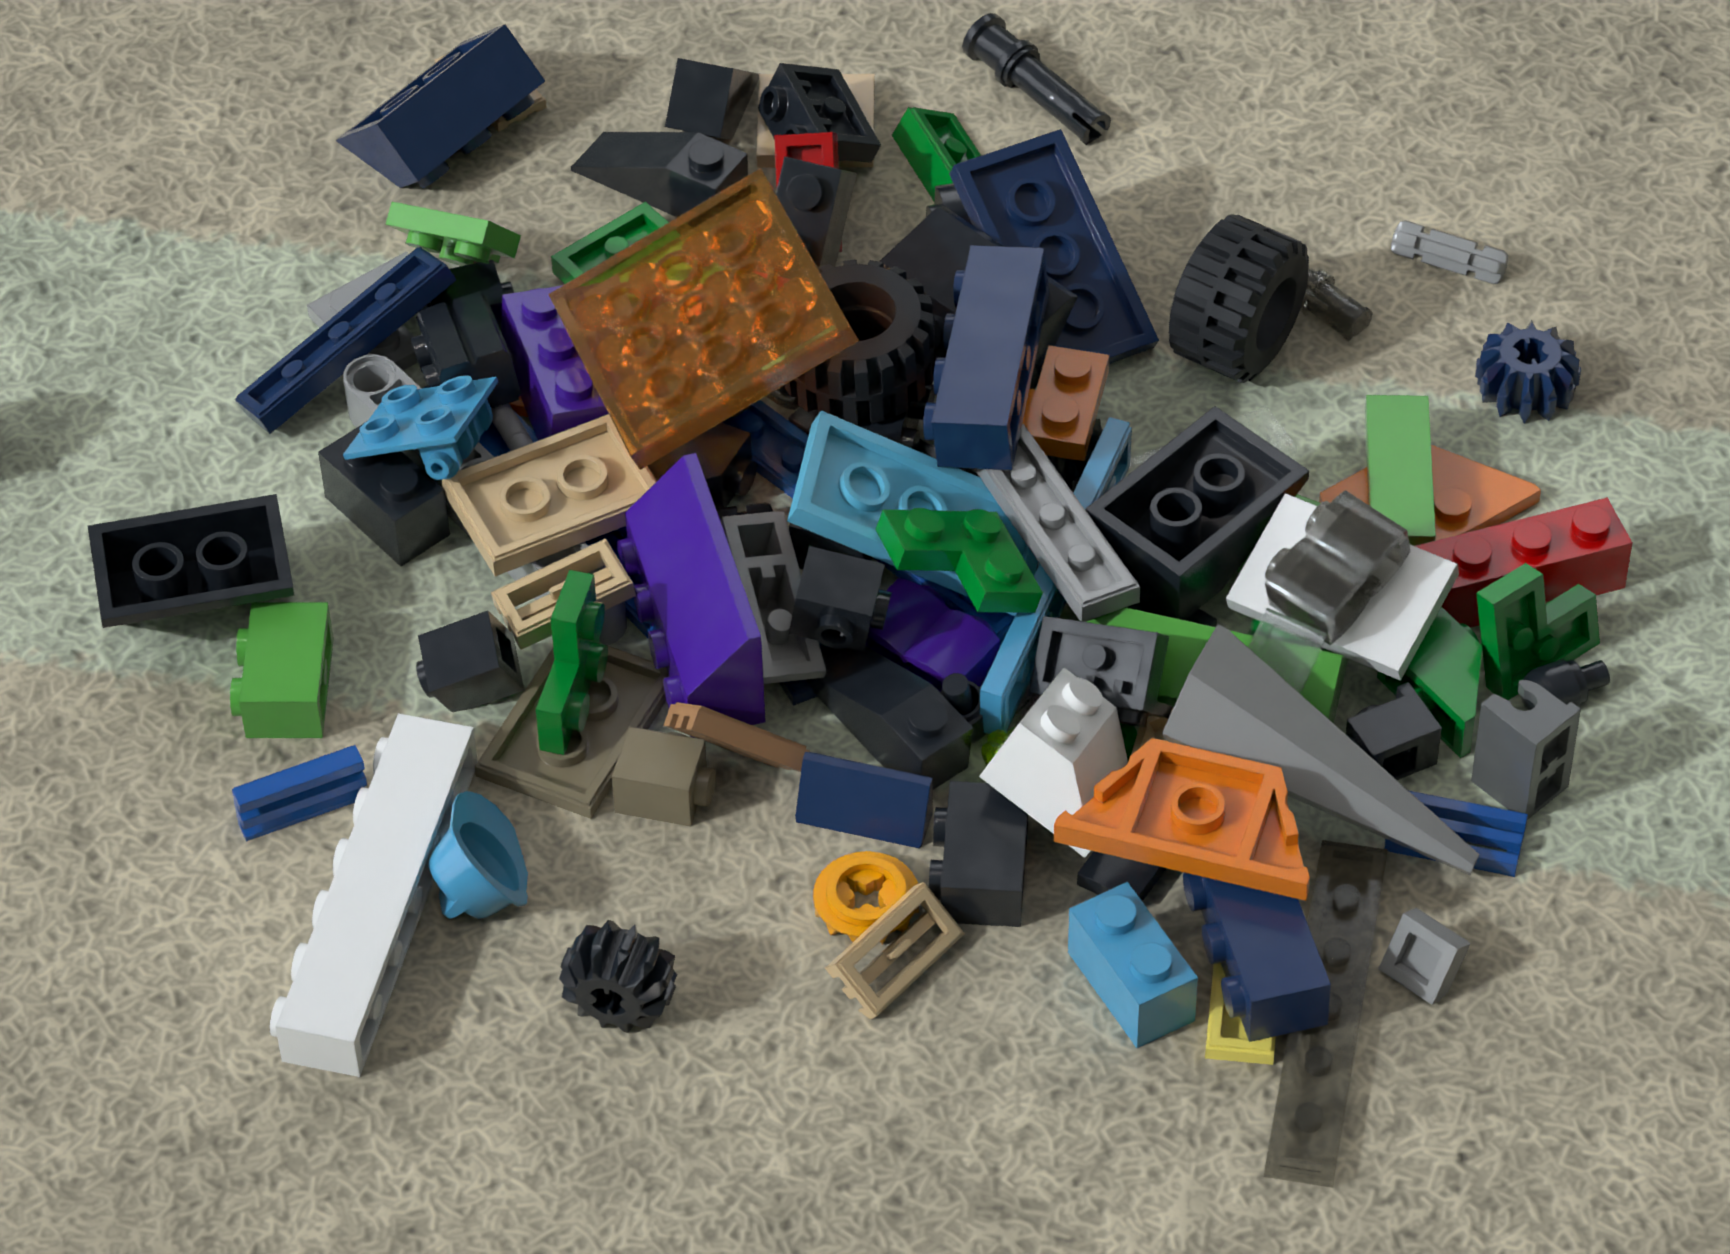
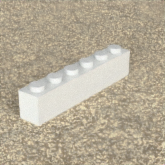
M398 713L389 738L381 737L379 739L373 758V779L369 788H360L355 800L353 830L349 839H340L335 850L333 881L329 891L321 890L316 898L312 915L313 932L308 944L300 943L295 951L291 969L293 983L287 997H278L273 1007L270 1033L271 1036L278 1038L282 1062L360 1077L434 881L428 866L430 855L450 828L452 804L459 793L468 791L475 772V765L478 761L473 727Z

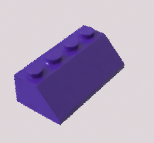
M697 454L684 455L625 512L627 538L617 541L620 563L628 576H636L638 582L637 585H633L636 594L633 598L639 621L641 623L651 621L653 631H648V642L654 666L656 669L666 667L669 677L663 679L668 708H670L671 704H676V702L699 705L750 725L765 723L761 634Z

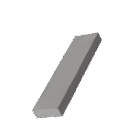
M1022 424L1013 470L974 468V470L1081 622H1086L1139 603L1140 586L1028 429Z

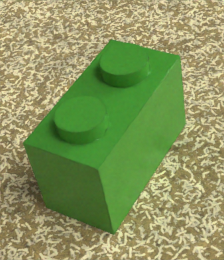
M328 602L251 603L248 628H239L237 632V663L239 667H243L242 678H232L230 687L232 716H242L246 738H323L334 642Z

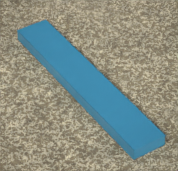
M1112 417L1108 418L1073 492L1084 509L1125 477L1130 467L1132 427H1130V422ZM1039 564L1034 575L1043 592L1036 612L1016 613L980 689V715H983L984 733L1002 737V734L1006 733L1032 677L1043 616L1059 618L1066 604V600L1041 564Z

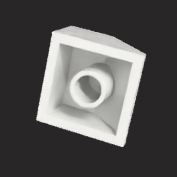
M1063 668L1020 721L979 777L1054 834V823L1060 814L1066 810L1073 815L1094 797V786L1110 772L1119 770L1128 763L1116 707L1102 696L1094 684L1086 679L1076 677L1066 668ZM1070 846L1084 858L1091 851Z

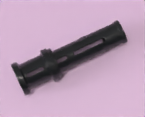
M988 13L982 16L969 28L962 44L963 53L973 61L980 59L995 71V79L1004 87H1019L1077 135L1085 145L1102 136L1093 127L1096 123L1108 131L1111 123L1110 116L1104 111H1100L1040 61L1038 48L1029 40H1019L1006 30L1005 21L996 13Z

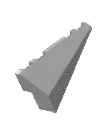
M1221 625L1216 626L1189 672L1162 733L1165 740L1281 767L1289 797L1471 875L1479 857L1478 852L1233 633Z

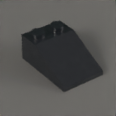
M1214 406L1089 505L1085 511L1140 586V599L1166 617L1186 620L1224 588L1253 551L1284 494L1295 497L1308 481L1309 470Z

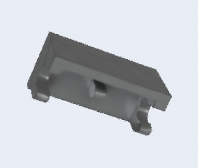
M1521 680L1518 685V693L1523 699H1527L1535 705L1533 709L1528 711L1518 710L1512 706L1510 701L1496 694L1491 695L1481 703L1471 782L1506 809L1528 814V820L1569 787L1581 709L1572 702L1567 705L1535 682Z

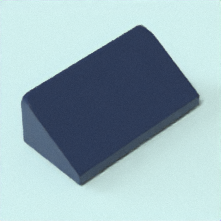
M805 752L802 760L796 806V823L918 849L922 847L933 815V778L818 753Z

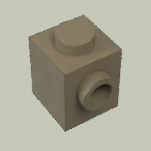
M629 726L612 775L615 813L691 826L698 805L708 807L715 788L716 770L715 768L707 767L705 740L688 737L678 732L663 733Z

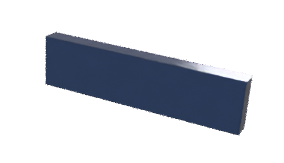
M417 247L238 394L234 400L255 423L271 434L343 375L350 362L367 355L453 284L456 278L445 263L422 247Z

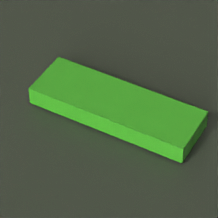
M1366 395L1365 426L1370 528L1413 546L1435 541L1429 397L1414 395Z

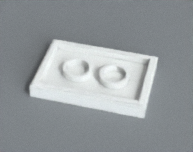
M1285 493L1229 591L1226 601L1228 608L1336 654L1343 655L1348 659L1401 681L1457 579L1459 570L1458 565L1452 561Z

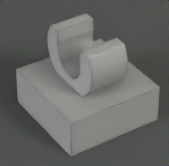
M1414 908L1403 913L1378 969L1433 1005L1448 993L1471 943L1418 908Z

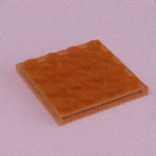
M761 168L548 294L630 457L640 470L859 341Z

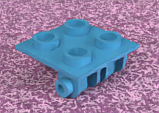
M458 376L445 381L440 386L417 389L415 385H403L390 390L382 397V402L369 420L360 427V432L344 452V459L348 460L418 449L425 465V470L430 477L437 480L454 477L460 470L463 460L471 454L473 448L478 444L480 436L492 423L493 414L487 398L498 384L497 377L472 380L470 376Z

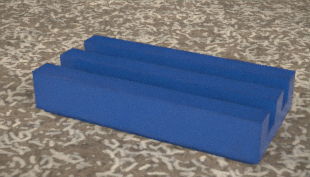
M356 745L234 787L232 794L238 825L245 840L255 839L355 803L360 788L367 786L366 776L363 772L365 770L364 761Z
M1409 791L1466 843L1507 850V852L1470 845L1479 853L1474 869L1515 877L1528 814ZM1385 839L1384 851L1436 861Z

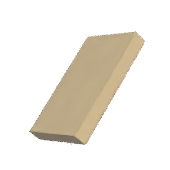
M610 413L460 470L454 477L442 479V486L445 490L446 498L493 575L498 576L626 526L625 512L657 480L615 415Z

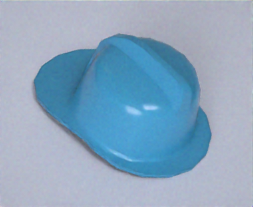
M471 791L459 793L452 804L450 828L432 851L428 862L432 877L440 888L439 900L442 914L446 918L451 919L465 912L477 919H483L494 915L510 904L518 907L525 906L528 899V872L515 828L500 809L482 795Z

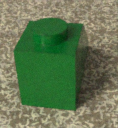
M1441 607L1401 681L1379 671L1377 678L1395 696L1397 687L1409 682L1442 727L1440 739L1460 759L1471 753L1482 644L1469 626L1464 623H1458Z

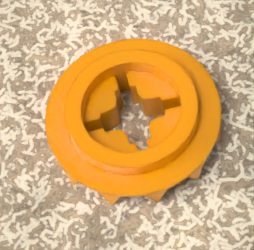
M862 851L844 855L828 864L816 879L813 889L815 915L826 923L830 936L840 932L848 935L851 941L854 942L904 894L917 885V879L903 862L884 853ZM874 890L879 891L878 907L875 908L866 903L859 909L854 908L855 894L853 892L858 891L863 895H868ZM919 906L890 933L896 930L905 931L908 928L911 917L915 913H919ZM888 933V934L880 941V943H881L882 945H883V943L885 942L887 936H888L890 933Z

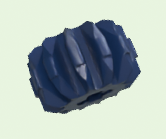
M1532 320L1526 329H1519L1507 323L1501 334H1488L1487 341L1483 344L1480 358L1476 361L1475 370L1477 385H1480V393L1482 394V403L1497 402L1496 407L1499 417L1511 412L1513 408L1518 409L1524 424L1531 416L1533 410H1537L1538 414L1548 421L1555 412L1556 407L1568 410L1569 404L1573 400L1576 386L1580 383L1581 376L1580 359L1576 357L1574 341L1560 339L1557 327H1552L1546 331L1537 330Z

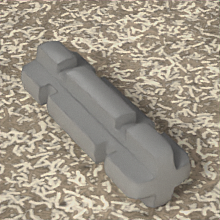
M1407 220L1401 221L1394 231L1391 243V251L1394 254L1413 259L1415 255L1422 256L1421 262L1465 276L1468 271L1476 273L1475 279L1491 284H1498L1506 272L1508 254L1504 250L1485 245L1484 249L1480 250L1477 249L1478 242L1433 228L1430 234L1424 232L1425 227L1423 225Z

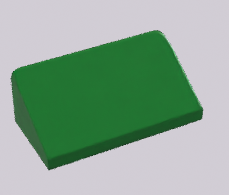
M908 107L892 133L893 139L934 202L935 186L953 183L949 173L955 164L981 156L954 113Z

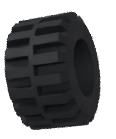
M1230 214L1224 220L1221 219L1216 223L1194 250L1177 285L1171 306L1168 332L1169 343L1173 352L1240 383H1245L1248 380L1251 381L1258 376L1281 350L1300 312L1309 272V256L1307 255L1308 249L1306 245L1297 239L1240 215Z
M857 259L844 260L843 266L833 267L831 264L818 267L817 275L805 274L797 280V289L787 290L782 298L783 307L778 308L777 315L782 379H785V388L790 397H798V405L807 412L816 409L818 413L824 411L855 425H858V420L870 419L872 424L885 421L884 415L893 413L898 416L908 411L909 401L918 403L926 395L925 386H930L933 383L936 362L934 314L931 298L929 295H924V286L916 278L907 280L906 271L896 266L889 270L883 268V262L870 260L868 264H857Z

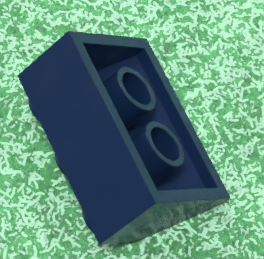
M503 24L461 42L336 139V141L399 188L418 182L421 188H425L450 169L445 160L459 149L466 155L485 143L493 135L488 126L498 118L503 116L506 121H510L528 109L535 102L530 93L543 84L545 79L506 24Z

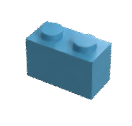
M1128 882L1069 908L1068 953L1136 1048L1195 1021L1198 977Z

